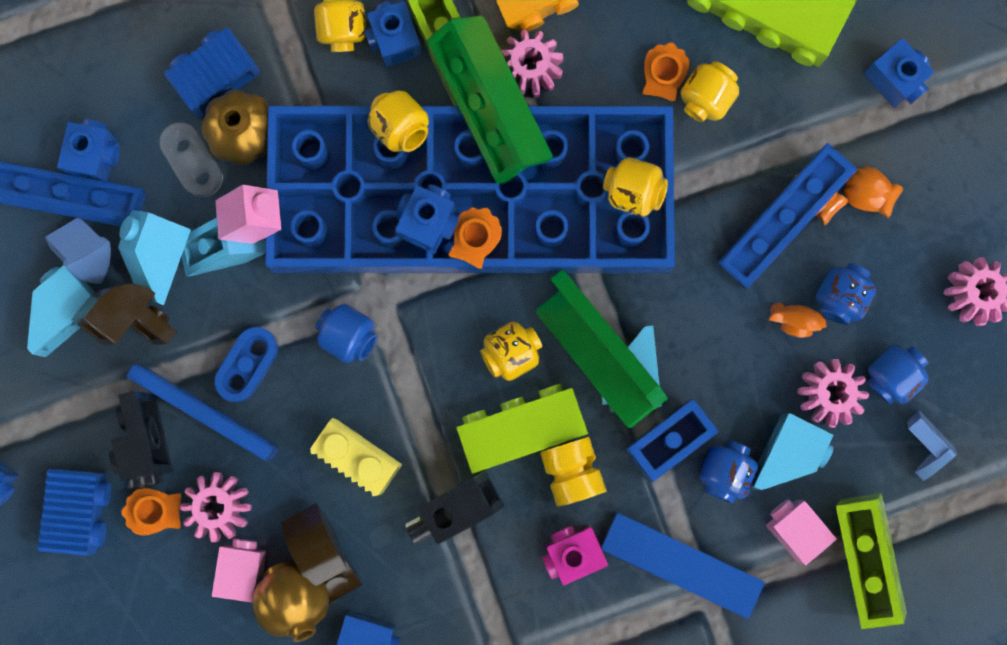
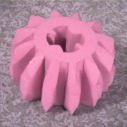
M526 30L521 31V42L509 36L506 40L508 49L501 50L523 96L526 88L531 89L532 96L538 98L540 96V86L550 92L554 89L552 79H560L562 77L563 70L557 65L563 62V54L554 52L557 45L554 39L544 44L542 43L544 33L541 30L536 33L535 39H529V33ZM525 59H533V64L536 63V69L527 70V64L524 65Z
M980 257L975 259L973 264L968 261L959 264V272L950 273L947 277L954 287L945 289L943 293L955 299V302L950 303L948 309L950 311L961 309L959 321L968 322L973 318L976 326L986 325L988 320L992 323L1002 320L1001 311L1007 312V273L999 274L1001 262L995 261L988 266L986 259ZM977 285L982 286L981 290H979L978 288H976V286H977ZM981 293L985 298L980 299L978 296Z
M839 359L830 360L828 368L823 362H817L814 364L815 374L805 372L802 375L803 380L810 387L798 388L797 393L801 396H809V401L804 402L800 407L802 411L815 408L811 417L812 422L819 423L825 417L827 427L834 428L838 423V419L843 425H849L852 423L851 413L863 414L864 408L856 401L868 399L869 393L858 391L857 386L863 384L866 378L864 376L851 378L855 370L853 364H847L841 370ZM836 385L835 394L840 398L839 400L829 401L831 393L826 388Z
M220 472L213 473L211 483L205 476H199L196 479L199 490L192 487H187L185 490V494L193 499V502L180 505L182 511L192 510L193 516L186 518L183 522L184 525L188 527L198 523L199 525L195 530L194 536L203 538L209 531L211 542H219L222 532L228 539L235 537L236 531L233 524L238 527H245L248 523L244 517L239 515V512L252 510L251 504H240L239 500L245 497L249 491L247 488H241L234 492L233 490L238 481L234 476H230L224 484L223 476ZM217 500V503L224 504V512L217 513L219 518H216L215 511L209 510V502Z

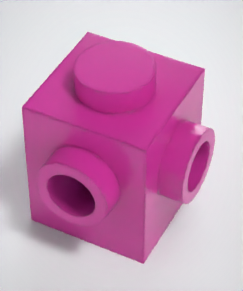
M569 526L551 534L550 537L553 542L545 545L549 554L542 557L551 580L559 577L563 586L608 566L594 531L590 526L578 531H574L573 526Z

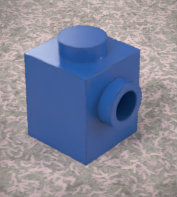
M404 0L395 3V1L383 2L374 7L373 12L367 13L370 27L364 29L369 46L372 52L379 49L386 68L422 56L421 45Z
M902 38L877 59L863 75L896 108L905 99L911 105L929 88L924 82L935 72L930 68V62L921 51L914 50Z
M83 119L82 124L68 122L57 168L65 174L108 182L111 166L117 164L120 155V145L117 143L118 138L106 129V124L99 121Z

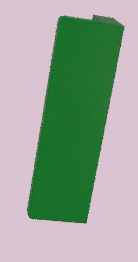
M483 16L451 19L426 40L497 184L508 182L526 168L547 163L553 158Z
M562 269L551 278L559 292L537 308L536 314L626 427L632 428L668 398L658 383Z

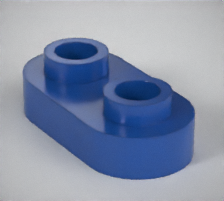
M253 327L245 330L239 336L215 376L216 391L223 399L238 403L244 402L254 395L278 355V341L271 332L264 328ZM258 341H262L265 344V352L262 355L256 356L252 351L253 345ZM237 375H241L244 379V385L239 390L233 389L231 385L232 379Z

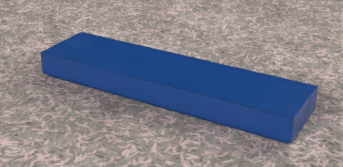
M826 143L718 263L748 289L857 171V168L829 143Z
M0 161L1 204L121 226L126 217L130 216L132 210L141 211L146 198L145 191L142 188Z
M133 364L126 375L130 380L261 459L271 461L278 450L277 445L146 366Z
M617 512L601 544V550L747 619L750 618L765 584L764 581Z

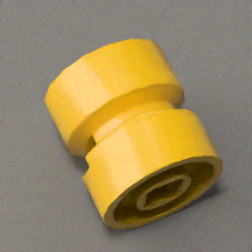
M590 437L540 452L546 474L554 477L550 487L557 507L578 502L607 491L600 470L592 467V462L596 459Z

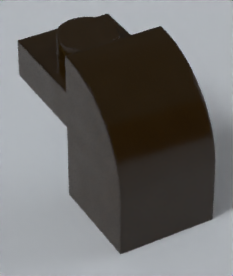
M137 284L111 286L95 292L71 319L102 345H116L130 326L153 345L168 344L177 332L167 324L169 318L166 314L154 306H146L156 293L147 287Z
M317 503L280 522L287 546L300 573L316 586L325 582L328 589L329 603L362 586L359 575L340 548L334 528Z

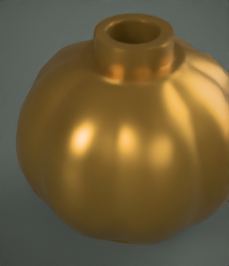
M233 89L209 102L205 118L201 123V132L215 157L222 161H231L236 165L245 166L251 164L255 159L267 155L269 104L263 97L257 94L246 93L241 89Z
M292 562L279 563L269 568L263 574L264 579L257 584L252 598V609L259 626L272 636L292 637L294 642L304 641L312 637L316 633V624L325 617L329 607L328 589L325 582L318 586L312 584L306 577L302 576L298 567Z

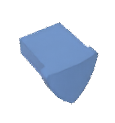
M76 218L45 237L49 248L63 261V264L73 275L89 283L100 284L103 282L110 264V242L105 237L100 238L82 219Z
M918 410L907 420L908 429L931 452L915 471L924 481L957 455V450L929 419Z

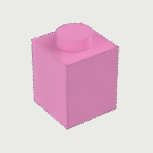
M241 185L215 200L219 240L254 244L281 230L278 190Z
M787 499L770 513L773 519L766 525L793 559L805 566L837 540L803 500L791 502Z
M233 538L232 545L227 544L219 547L212 597L252 602L254 590L257 584L263 580L267 550L257 549V541Z

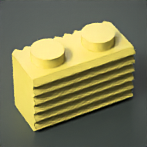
M334 418L328 422L310 448L311 454H317L318 459H324L325 464H331V468H338V473H344L345 478L351 477L352 482H358L359 487L365 486V492L371 491L372 496L383 494L402 466L400 462Z

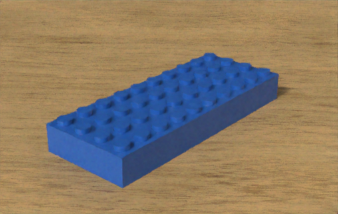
M268 106L267 189L278 190L281 230L266 237L265 267L273 273H559L562 269L566 273H670L675 267L673 106H528L553 158L547 163L530 166L508 182L500 184L496 183L459 106H421L429 117L428 135L418 148L410 152H392L371 132L368 127V116L371 106ZM626 157L657 165L662 170L663 178L668 180V188L662 206L658 211L652 210L645 217L613 208L609 203V191L603 189L608 169L611 166L616 168L620 161ZM416 185L426 190L428 185L437 186L451 194L450 200L455 202L456 207L454 215L458 217L463 211H468L470 208L475 207L478 210L488 208L492 216H496L499 219L502 235L495 248L485 256L482 269H478L466 261L448 255L454 246V233L449 240L443 237L436 254L398 238L395 229L400 221V217L396 216V212L405 193L412 195ZM425 214L422 219H430L433 217V214Z

